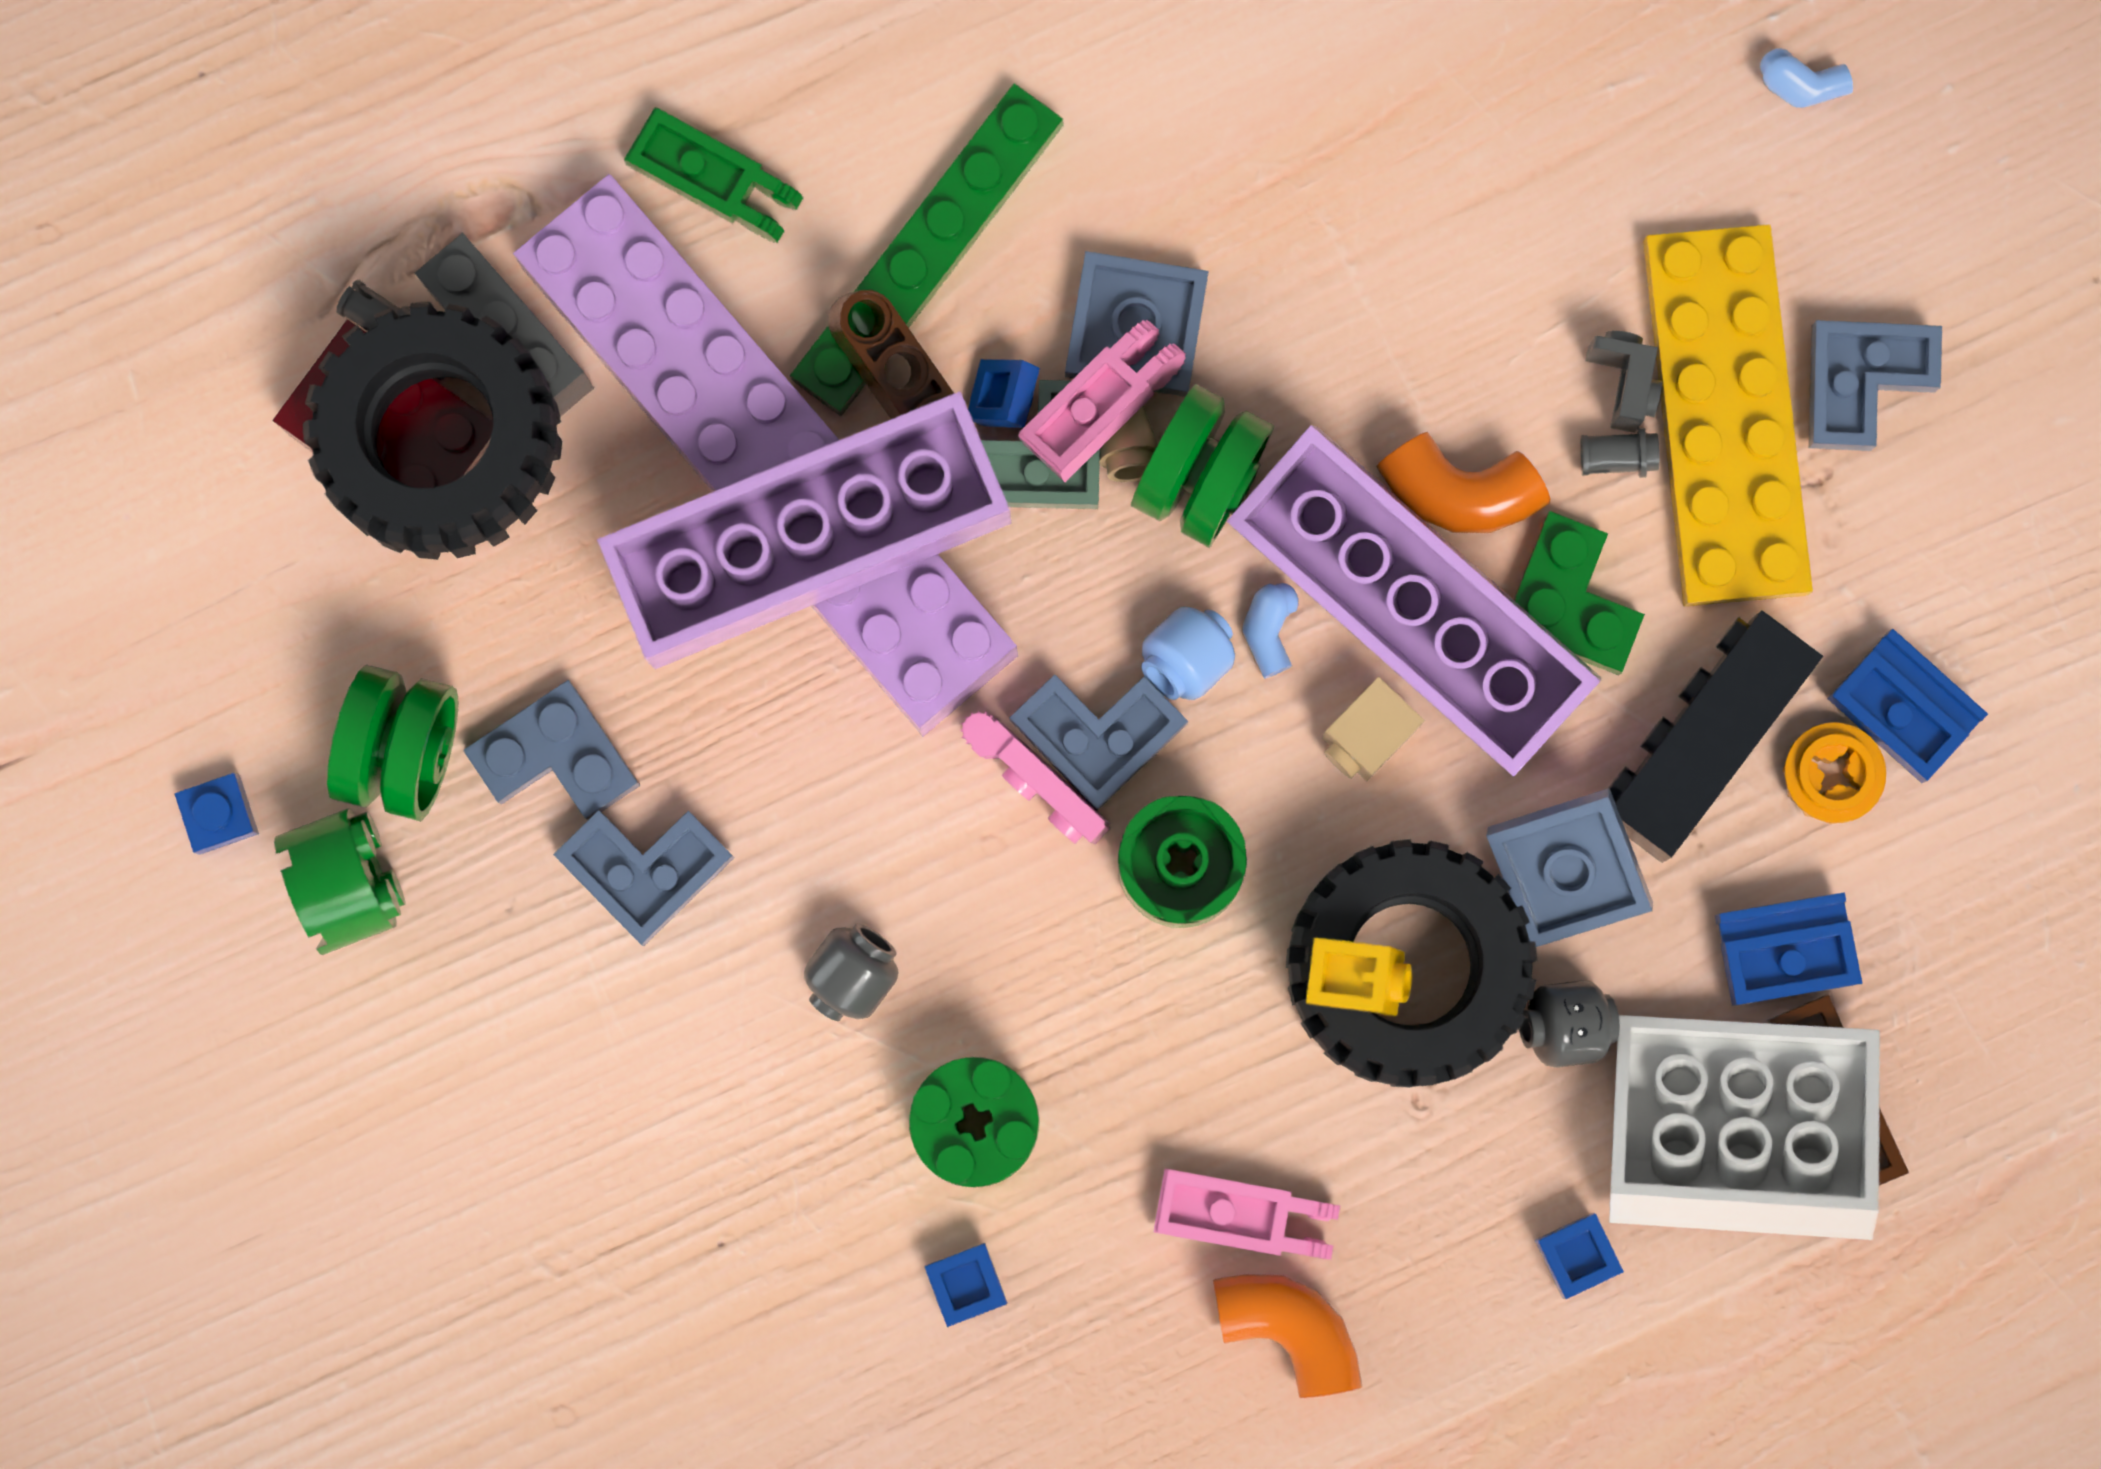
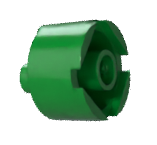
M1192 796L1163 797L1142 808L1126 827L1118 853V875L1127 899L1138 912L1149 920L1171 928L1199 926L1219 916L1228 908L1239 892L1247 866L1245 840L1235 820L1216 803ZM1174 847L1182 854L1190 849L1194 851L1197 855L1192 864L1195 874L1188 877L1182 871L1174 875L1169 873L1166 869L1171 861L1168 851Z
M347 808L274 838L276 854L285 850L289 851L292 866L280 871L298 919L308 938L320 933L322 935V939L316 948L319 954H328L396 927V917L401 915L400 907L406 905L405 897L394 871L391 869L383 873L381 870L376 848L381 847L382 843L376 825L368 811L355 815L350 808Z
M982 1057L956 1059L933 1071L923 1081L914 1095L909 1117L911 1140L921 1161L941 1179L963 1187L989 1186L1015 1174L1031 1156L1038 1139L1040 1125L1035 1097L1025 1081L1008 1066ZM971 1104H974L979 1112L990 1111L993 1117V1122L985 1126L987 1137L980 1141H976L972 1133L961 1134L957 1123L962 1122L966 1118L964 1108Z

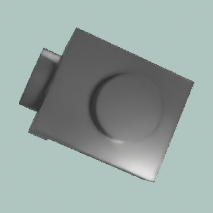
M1608 331L1605 337L1595 336L1588 347L1586 361L1621 368L1610 428L1635 433L1645 420V416H1655L1661 395L1662 380L1652 379L1658 347L1642 344L1643 338L1641 336L1624 331Z

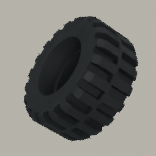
M431 302L411 303L410 314L398 316L393 308H389L374 314L378 326L366 333L358 325L354 326L342 336L349 344V347L340 357L329 351L318 368L326 377L322 386L310 385L305 402L313 411L312 420L303 422L304 442L313 452V456L308 459L314 478L326 490L324 495L341 514L366 536H371L382 546L400 554L407 550L412 551L418 558L438 560L442 552H451L456 558L476 554L475 545L488 540L494 547L510 538L506 529L518 519L525 525L537 512L532 503L539 492L546 495L549 494L556 478L550 471L553 460L561 459L562 439L557 434V425L561 423L558 404L551 395L549 383L530 353L517 338L513 339L508 335L504 327L488 316L478 319L473 316L469 308L450 303L446 307L445 312L437 311ZM452 377L469 382L484 395L493 416L491 438L478 463L459 479L433 488H413L391 476L383 466L377 453L378 430L389 405L404 390L427 379Z
M1411 839L1391 841L1388 845L1376 848L1371 846L1355 853L1345 862L1338 864L1319 882L1297 914L1291 929L1292 936L1286 956V968H1288L1290 982L1288 990L1292 1005L1296 1006L1302 1019L1300 1024L1309 1038H1313L1325 1051L1324 1055L1335 1064L1344 1066L1354 1072L1355 1076L1367 1081L1384 1083L1391 1087L1410 1088L1431 1086L1467 1075L1483 1063L1489 1062L1504 1049L1502 1047L1512 1034H1516L1525 1019V1016L1522 1014L1527 1001L1533 999L1536 980L1532 979V964L1537 961L1535 941L1530 942L1526 924L1530 923L1523 905L1516 906L1508 893L1512 888L1499 874L1494 877L1482 867L1484 861L1468 852L1462 855L1449 850L1448 844L1429 841L1427 844L1411 843ZM1403 904H1414L1431 908L1447 917L1458 928L1466 942L1470 957V974L1466 989L1458 1003L1447 1014L1435 1021L1420 1025H1403L1388 1021L1374 1012L1306 1003L1314 938L1354 942L1358 932L1367 920L1386 908Z

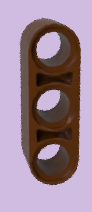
M860 290L843 295L833 303L828 314L829 330L890 419L955 394L892 303L883 294L873 290ZM857 302L866 304L875 316L873 330L864 338L856 335L848 324L850 308ZM894 354L903 356L911 368L910 379L901 389L893 387L885 377L886 362Z

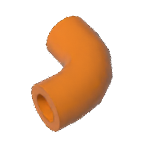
M1424 432L1404 443L1387 455L1376 466L1394 494L1420 518L1452 533H1492L1525 520L1550 504L1551 500L1548 489L1540 474L1521 452L1515 451L1486 470L1465 472L1454 467L1444 457L1428 432Z
M1242 1274L1213 1279L1224 1344L1255 1338L1270 1339L1279 1343L1289 1353L1293 1363L1299 1398L1339 1394L1363 1387L1357 1353L1344 1319L1318 1291L1283 1275Z

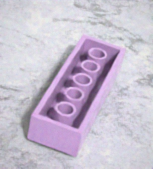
M957 392L601 537L597 541L643 655L654 669H658L1010 525L1011 515L962 394Z
M1309 426L1227 520L1244 538L1513 777L1602 679L1319 427Z

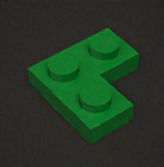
M1549 511L1522 576L1514 601L1583 662L1620 675L1624 670L1645 614L1586 592L1608 533Z

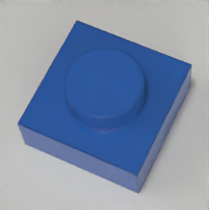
M980 359L968 406L973 422L988 427L1024 428L1033 402V393L1040 368L1024 360Z
M236 773L174 793L193 853L201 855L259 834L241 776Z
M1590 1213L1535 1240L1562 1299L1567 1300L1624 1272L1596 1213Z
M986 1243L924 1266L947 1327L1008 1304Z

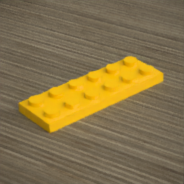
M1771 224L1647 235L1643 241L1654 345L1658 347L1656 355L1658 380H1662L1660 400L1683 607L1808 596L1813 592Z

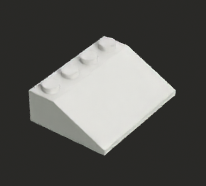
M1619 1015L1620 1030L1617 1039L1609 1223L1872 1240L1879 1211L1880 1030Z

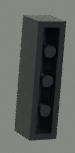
M1763 610L1751 618L1748 623L1740 617L1733 622L1716 645V648L1724 653L1722 658L1710 673L1703 667H1700L1678 695L1687 704L1675 720L1670 722L1663 716L1642 742L1640 747L1649 754L1635 773L1625 766L1608 787L1628 838L1661 863L1674 856L1824 657Z

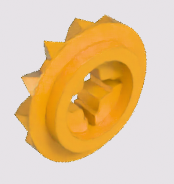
M1824 723L1804 732L1790 746L1785 765L1782 769L1787 785V796L1794 800L1805 816L1828 824L1846 823L1864 816L1877 804L1886 784V764L1878 745L1864 731L1845 723ZM1845 752H1848L1849 755L1844 761L1846 765L1843 768L1842 774L1849 779L1848 783L1854 786L1856 790L1851 786L1845 787L1844 785L1836 784L1821 795L1819 791L1823 787L1821 782L1825 774L1818 769V764L1813 762L1812 759L1817 762L1822 761L1830 764L1842 757Z

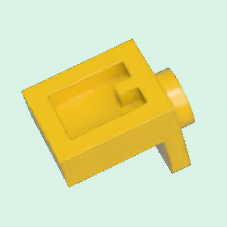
M1314 938L1306 1003L1397 1016L1399 1002L1406 1003L1410 994L1412 981L1411 965L1404 963V951L1390 946Z

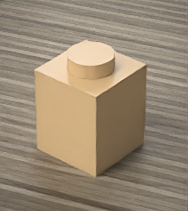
M1378 677L1325 731L1322 739L1330 747L1324 754L1348 778L1352 779L1358 773L1368 781L1420 728L1425 720Z

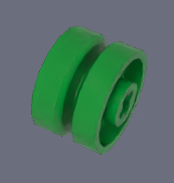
M1195 384L1179 406L1155 449L1134 493L1131 506L1160 522L1172 514L1185 492L1190 493L1191 496L1180 519L1181 533L1210 548L1229 516L1238 509L1260 469L1261 464L1258 462L1269 442L1274 425L1248 411H1244L1231 421L1220 441L1216 440L1214 437L1225 414L1224 398Z
M365 665L361 668L348 689L332 739L327 774L329 798L366 808L381 794L385 812L421 822L429 814L438 796L452 752L459 705L457 689L450 685L421 678L406 692L403 677L399 673L370 665Z

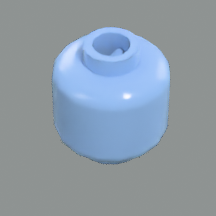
M1187 606L1178 608L1144 639L1142 645L1144 662L1141 666L1144 676L1168 699L1176 700L1180 697L1187 700H1196L1204 696L1234 665L1235 651L1230 641L1233 636L1232 629L1226 620L1213 610L1207 609L1202 612Z

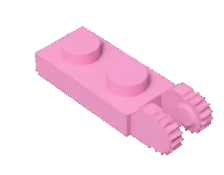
M1142 320V322H1138L1136 326L1132 327L1130 332H1127L1110 349L1106 346L1020 431L1018 437L1022 443L1064 482L1155 395L1154 390L1163 388L1185 363L1186 353L1173 343L1167 347L1164 346L1137 373L1130 367L1137 364L1145 356V353L1150 351V348L1155 345L1156 340H1158L1159 329L1150 321Z
M980 711L976 714L971 712V716L965 717V722L961 723L963 729L960 731L963 732L962 738L966 739V744H971V749L980 757L1004 761L1009 767L1002 774V777L1028 801L1038 793L1051 805L1055 811L1048 817V820L1074 844L1082 836L1090 843L1096 844L1109 831L1111 823L1009 728L1000 723L998 718L994 719L993 715L989 714L988 716L987 712L981 713Z
M1164 1168L1153 1232L1281 1256V1251L1331 1260L1333 1245L1327 1244L1324 1240L1308 1237L1297 1239L1285 1237L1284 1234L1288 1211L1307 1214L1312 1219L1329 1221L1331 1219L1338 1220L1340 1206L1291 1197L1292 1192Z

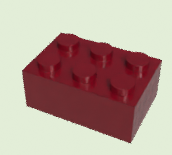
M348 319L272 420L287 435L311 452L312 449L304 442L303 422L312 420L313 411L305 404L310 385L322 386L326 375L318 367L327 353L330 351L337 357H340L349 347V344L342 336L356 325ZM427 379L404 390L389 405L379 426L377 453L387 472L401 483L413 488L443 486L459 479L478 463L489 444L493 421L435 380Z

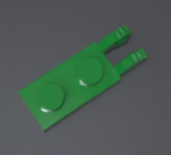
M654 107L624 158L626 166L732 224L735 221L739 222L746 229L774 243L779 242L785 230L770 216L761 214L745 205L754 188L780 206L797 210L804 199L799 191L764 172L762 165L656 107Z

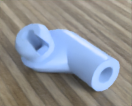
M1782 48L1769 51L1764 55L1760 63V70L1763 74L1762 78L1767 88L1796 108H1805L1849 95L1853 92L1852 77L1845 64L1813 72L1801 61L1793 57L1788 50Z
M1285 583L1267 584L1259 589L1253 597L1242 626L1245 639L1264 679L1292 667L1278 634L1286 617L1296 612L1299 602L1294 588Z

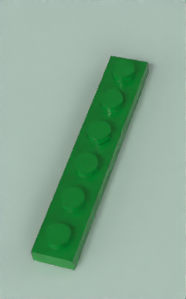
M1014 83L854 292L873 290L883 294L892 303L909 328L1062 129L1064 119ZM857 302L850 308L848 324L856 335L864 338L873 330L875 316L866 304ZM828 326L790 374L793 382L840 416L844 414L866 385L833 338Z

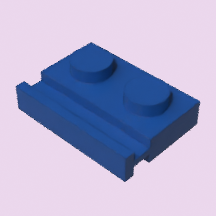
M1894 629L1888 631L1881 638V641L1827 698L1921 783L1927 782L1970 735L1969 733L1988 715L1983 708Z
M1845 892L1715 915L1716 925L1719 926L1722 942L1720 946L1732 1006L1863 984L1851 922L1848 921L1845 902H1847Z

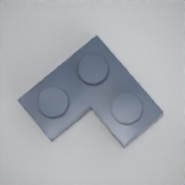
M1816 320L1811 327L1808 448L1872 451L1877 446L1878 390L1935 393L1941 388L1942 326Z
M1056 675L1051 677L1009 717L1010 722L1096 811L1188 724V720L1145 676L1100 719Z
M569 680L463 750L496 801L501 805L552 770L586 820H589L598 810L604 811L641 786Z
M598 810L553 854L642 946H645L735 858L690 811H687L651 848L642 854Z

